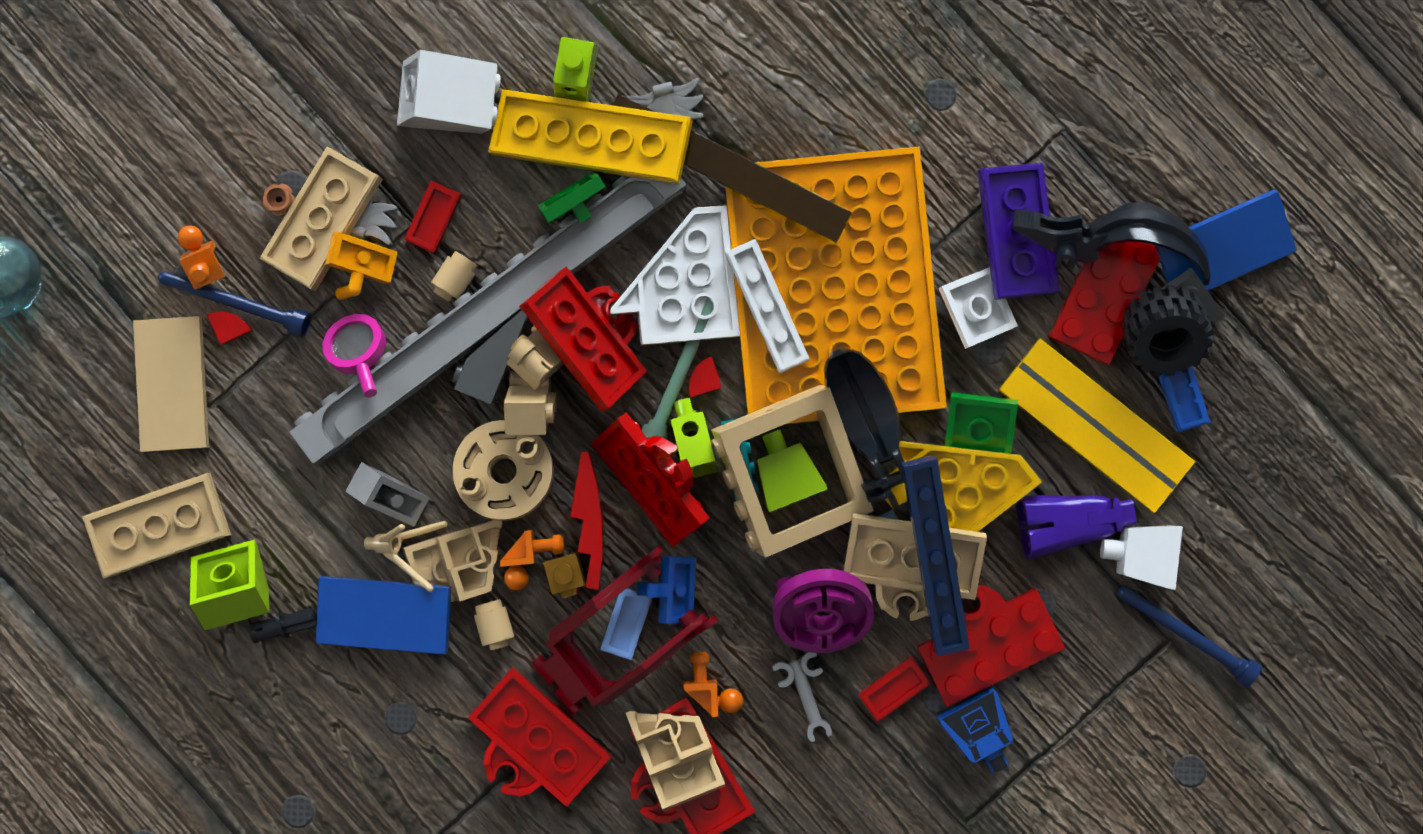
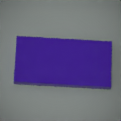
M1043 163L990 167L977 170L994 300L1059 293L1057 268L1054 267L1055 253L1012 229L1014 209L1036 211L1050 216Z

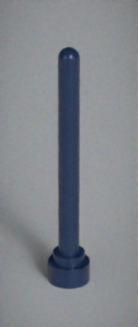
M166 271L158 275V280L161 284L283 324V328L287 329L289 334L303 338L308 331L311 322V313L300 309L285 312L208 285L194 290L190 280Z
M1123 586L1118 589L1117 594L1119 598L1231 669V674L1235 676V680L1248 688L1259 676L1262 666L1251 658L1244 659L1241 657L1238 659L1128 587Z

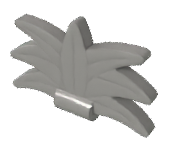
M695 78L681 86H672V82L652 86L653 92L649 94L627 96V98L655 112L691 117L692 120L703 118L702 113L690 110L696 107L704 96L686 97L696 88L699 78Z
M372 197L350 236L365 241L368 237H374L391 246L392 241L380 227L397 229L395 222L385 213L398 211L399 208L392 204L373 203Z

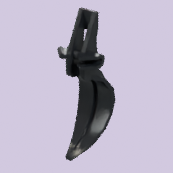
M1126 203L1102 217L1094 219L1089 224L1083 222L1082 215L1057 218L1036 211L1014 209L1012 229L1056 254L1055 268L1060 267L1063 259H1069L1067 269L1073 270L1075 261L1094 262L1098 259L1100 252L1112 244L1128 241L1143 242L1164 247L1184 256L1195 264L1202 273L1203 285H1209L1210 265L1206 249L1199 237L1186 223L1166 209L1149 203Z
M844 347L831 351L830 357L825 363V386L830 387L848 440L860 454L869 459L876 478L862 483L861 487L866 494L868 502L882 501L888 498L898 520L911 522L908 501L899 504L892 490L893 487L904 483L901 463L905 462L899 449L901 428L899 413L892 393L874 364L861 352ZM894 459L899 471L886 476L881 465Z

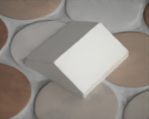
M990 267L938 288L965 349L1018 326L1007 300H994Z

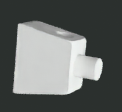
M1171 525L1124 527L1120 533V541L1102 540L1100 557L1102 559L1117 560V574L1175 590L1183 527Z

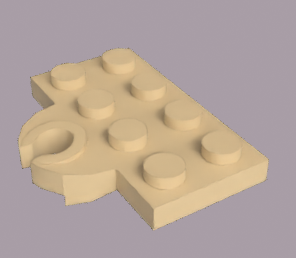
M853 513L843 571L858 577L864 583L876 585L878 604L881 610L886 611L890 616L897 619L899 607L896 602L902 596H910L915 600L914 605L909 609L910 621L928 616L912 523L910 521ZM949 528L961 598L975 600L987 535L981 532Z

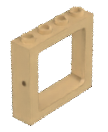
M818 385L711 429L714 439L711 440L712 449L718 459L722 458L726 469L722 471L724 481L729 490H734L737 501L734 502L735 511L741 521L745 520L749 531L745 533L747 543L752 551L756 550L757 553L765 558L852 521L853 513L866 515L874 511L871 502H868L866 494L861 487V484L864 482L830 387ZM816 412L848 503L781 532L772 534L743 460L740 444L745 440Z

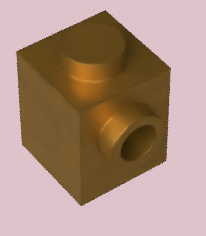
M578 552L543 562L552 595L560 593L561 598H567L581 593L579 587L586 585V578Z

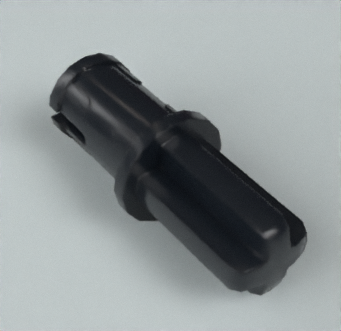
M311 608L286 615L282 612L277 613L274 618L249 623V631H255V633H250V638L253 643H259L260 641L279 636L283 639L288 638L291 633L314 628L317 625V616Z

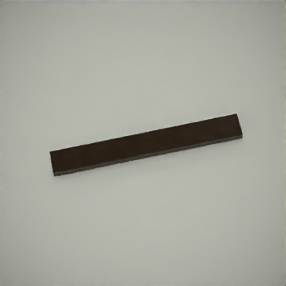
M618 93L612 106L653 111ZM691 130L684 160L685 166L835 243L838 242L852 216V212Z

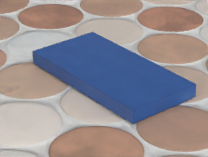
M1274 189L1189 227L1199 237L1207 251L1210 265L1209 285H1204L1207 290L1297 251L1279 191ZM1154 245L1167 284L1190 268L1194 270L1203 283L1202 273L1195 264L1176 252Z
M321 576L318 583L316 643L446 654L448 653L451 587L432 585L434 587L433 592H428L420 584Z

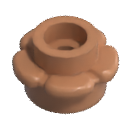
M272 184L264 192L263 205L267 211H272L274 215L282 216L291 207L295 196L292 195V189L288 185ZM277 197H282V201L278 203L276 201Z

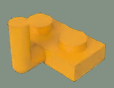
M338 231L332 233L325 265L351 273L349 284L336 289V297L339 300L358 296L361 293L364 278L382 284L391 283L398 252Z

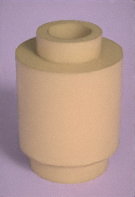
M455 251L451 257L447 256L432 279L431 283L436 286L433 292L448 302L453 297L455 299L460 298L474 278L475 273L473 271L477 265Z
M501 599L475 606L477 614L474 615L482 646L489 644L490 650H495L510 645L508 639L514 637L507 608L506 606L502 607Z

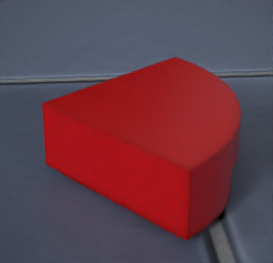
M229 312L207 314L221 345H225L253 332L250 325L235 314Z
M712 356L700 362L692 372L689 381L690 398L722 388Z

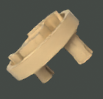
M499 420L477 427L464 438L454 457L453 480L459 496L473 511L492 520L509 521L530 514L542 504L552 486L554 466L551 453L539 435H505L502 433L490 436L493 433L505 432V420ZM477 443V445L475 446V448H474V449L472 450V452L470 453L469 458H467L469 452L471 451V449L473 448V446ZM509 459L516 465L515 477L508 483L501 484L496 482L492 476L493 466L499 460ZM536 471H540L541 473H537V475H536V477H535L533 483L531 484V486H530L528 489H524V487L527 488V487L530 485V483L532 482V480H533V478H534V476H535V474H536ZM509 496L511 497V500H510V501H507V502H502V503H493V502H491L490 506H491L492 508L489 507V502H490V501H504V500H508V499H509Z

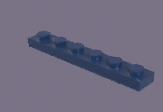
M933 455L902 462L901 467L934 652L937 656L970 649L938 460Z

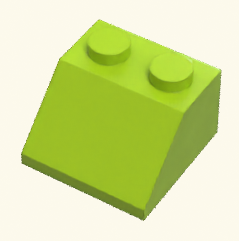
M255 539L191 557L190 606L204 630L269 613V587Z

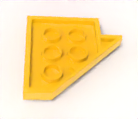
M905 441L899 442V449L905 462L933 455L937 458L949 528L978 532L1042 483L1041 479L1019 454ZM898 467L895 468V469H894L892 472H890L889 474H892V473H894V472H896V471H899ZM905 483L892 488L899 504L908 501ZM885 499L888 502V504L892 507L889 499Z

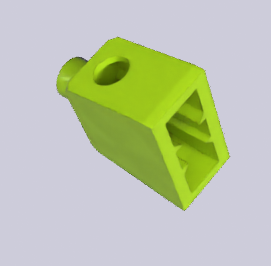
M561 37L553 79L555 97L589 102L599 49L597 44ZM565 87L573 88L577 91H569Z
M685 398L674 402L677 418L672 419L671 424L680 460L682 461L687 458L693 478L718 472L704 413H696L693 398ZM689 431L697 432V434L692 437L686 436V434Z
M781 430L762 436L769 455L758 459L757 466L768 512L828 489L801 443L787 448Z

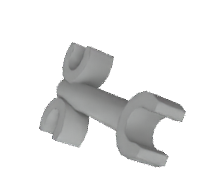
M806 652L802 655L801 659L790 663L779 661L772 665L773 671L785 669L788 672L785 680L777 682L779 687L789 686L794 679L809 721L806 733L808 739L814 742L813 730L815 727H824L828 737L832 736V729L830 724L820 716L807 675L811 677L819 676L823 672L822 668L809 669L807 661L810 658L816 657L817 654Z

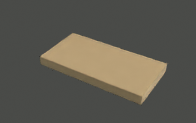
M326 147L259 259L316 292L331 267L325 265L332 233L338 231L350 235L383 179L333 149Z
M202 317L133 320L140 452L209 448Z
M206 473L82 516L103 579L231 535L211 473Z

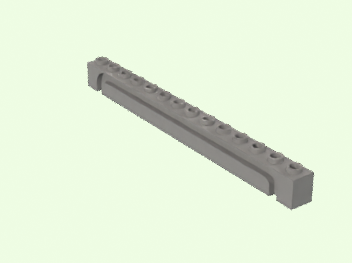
M621 176L612 184V191L604 197L598 194L586 203L585 206L592 217L580 223L574 213L569 215L559 224L561 229L552 236L546 233L532 244L534 249L524 256L522 253H519L506 263L508 269L499 275L492 273L480 283L481 289L473 295L469 292L462 295L453 303L455 306L453 310L446 315L441 312L427 322L429 328L418 335L417 332H414L407 336L400 343L402 348L393 355L390 352L382 355L374 364L376 367L370 371L377 390V394L374 397L367 398L364 396L358 375H355L347 382L350 387L340 394L336 391L321 401L323 407L314 414L309 411L300 416L294 422L296 427L290 431V434L313 464H321L500 330L522 310L519 305L559 270L567 266L571 273L575 274L686 191V183L682 178L680 184Z

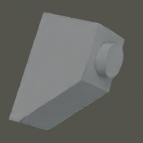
M362 462L346 489L348 494L362 504L413 527L430 499L428 496L390 475Z

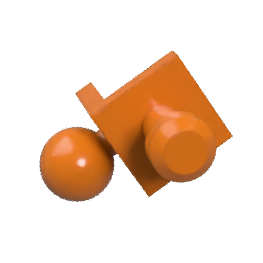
M192 225L183 227L178 233V242L184 249L189 251L182 254L179 262L194 290L225 277L226 275L214 254L216 247L214 241L212 240L201 245L203 242L201 230Z
M534 530L524 531L521 537L500 560V567L511 566L504 575L506 586L516 591L525 588L529 581V575L527 570L520 565L537 563L536 553L554 551V555L562 554L564 551L563 537L557 534L553 535L550 539L535 540Z
M703 651L692 652L689 660L690 663H693L694 681H684V691L697 701L712 717H718V706L726 713L738 712L743 706L742 694L736 689L729 688L718 696L717 680H707L706 663L710 662L709 654Z

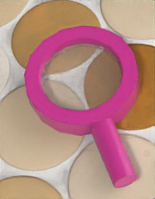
M366 314L345 316L335 322L326 332L322 343L323 354L331 366L339 372L357 373L364 396L367 398L374 397L377 394V390L369 368L383 355L386 346L385 333L377 321Z

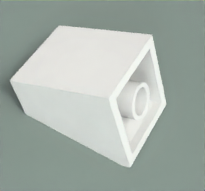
M419 50L403 61L397 126L479 134L490 130L495 125L497 119V107L494 106V95L500 87V75L497 74V64Z

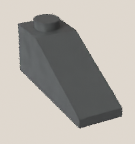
M522 310L466 359L464 365H458L452 382L456 383L454 390L495 406L510 370V366L507 364L509 360L508 354L511 351L510 347L525 333L530 321Z

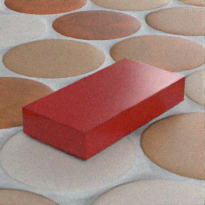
M431 180L404 240L436 254L462 194Z
M910 656L858 693V696L875 720L879 722L931 683L913 657Z

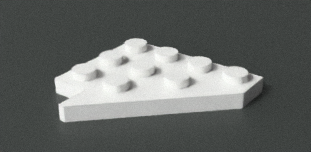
M727 205L693 208L609 310L610 315L638 314L641 346L740 336L734 272L725 255V252L731 250ZM707 298H709L713 302V310L709 315L703 316L701 312ZM699 319H708L703 333H693Z

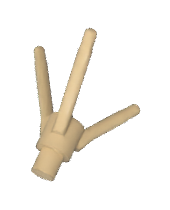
M441 521L406 532H402L405 526L400 524L386 534L366 537L364 547L367 550H375L376 553H383L386 558L397 564L428 592H433L434 587L402 560L397 553L403 540L447 527L448 524L446 521Z

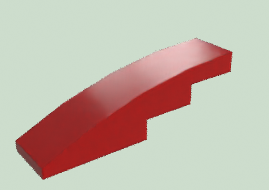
M582 451L570 517L583 519L578 553L591 555L585 588L599 590L604 559V518L600 489L590 453Z

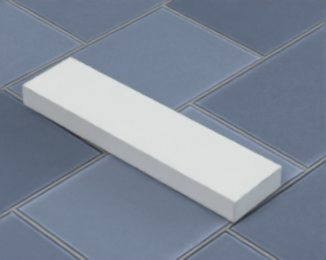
M756 239L725 252L779 374L809 361V356Z

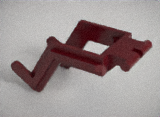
M660 545L549 631V641L545 644L553 655L546 660L541 654L531 662L548 685L554 681L558 684L559 688L554 692L571 714H574L582 707L579 700L584 696L589 699L594 707L599 703L608 705L650 675L695 636L704 632L718 621L714 615L707 619L704 612L697 616L690 609L678 619L684 626L679 632L615 682L602 679L574 643V629L598 612L641 576L644 575L650 583L662 573L657 566L662 560L659 556L663 552Z

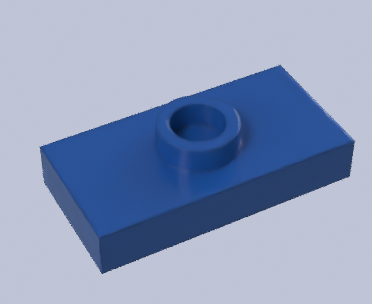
M1193 366L1188 367L1189 371L1185 373L1178 371L1175 372L1174 376H1167V373H1162L1161 376H1158L1176 433L1211 422Z

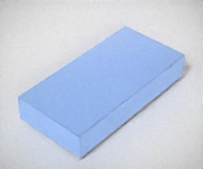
M629 588L618 595L600 650L632 660L653 597L637 596V591Z

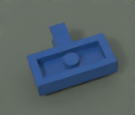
M662 556L660 583L637 582V596L660 597L658 623L682 624L678 619L690 609H694L696 557Z

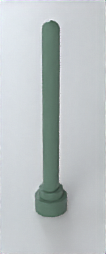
M707 298L701 312L703 316L709 315L713 310V302L709 298ZM699 319L693 333H703L709 319ZM701 340L686 342L654 419H650L648 424L643 425L642 433L646 438L658 436L667 439L668 433L666 431L668 426L666 422Z

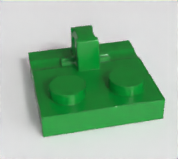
M592 171L539 204L538 207L548 223L563 217L571 209L579 222L582 223L592 217L584 202L596 196L606 186L599 175Z
M951 392L945 446L1011 454L1018 400Z

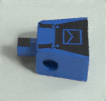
M992 687L936 716L938 722L972 764L984 758L991 773L999 772L1009 765L1002 748L1011 744L1013 737L999 696Z

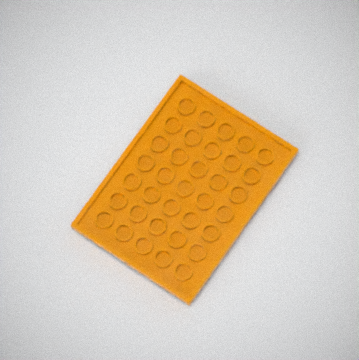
M920 146L755 162L852 212V216L837 243L725 186L731 249L756 239L810 359L779 374L734 275L748 414L818 385L825 386V363L830 357L831 351L840 347L859 351L874 364L892 393L898 413L947 408ZM813 412L786 424L819 420L816 412Z

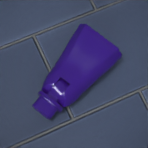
M1098 495L1024 496L1016 502L1022 549L1028 560L1080 544L1098 541L1111 536L1115 532H1122L1123 527L1136 525L1135 507L1132 499L1119 501L1118 497L1108 498Z

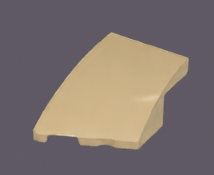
M491 520L403 547L402 550L406 562L426 579L429 584L450 586L451 602L463 601L492 591L493 570L497 560V545L502 521ZM411 577L412 582H413L414 584H418V583Z
M636 711L626 712L663 812L725 787L712 752L711 744L699 716H672L671 714L664 713L645 714L637 713Z

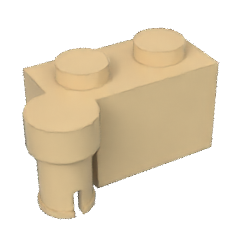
M533 326L531 328L533 333L527 337L523 334L512 344L507 364L534 390H537L564 363L537 328Z
M510 371V386L504 401L505 435H546L548 424L554 423V412L557 410L556 392H551V377L537 390H534L516 372Z

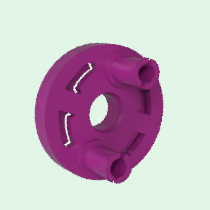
M816 569L803 572L793 578L782 577L776 583L778 591L772 605L774 627L780 638L796 649L811 653L839 651L861 640L872 626L874 607L871 593L862 580L848 572L836 569ZM822 611L832 612V614L827 616H815L816 613Z

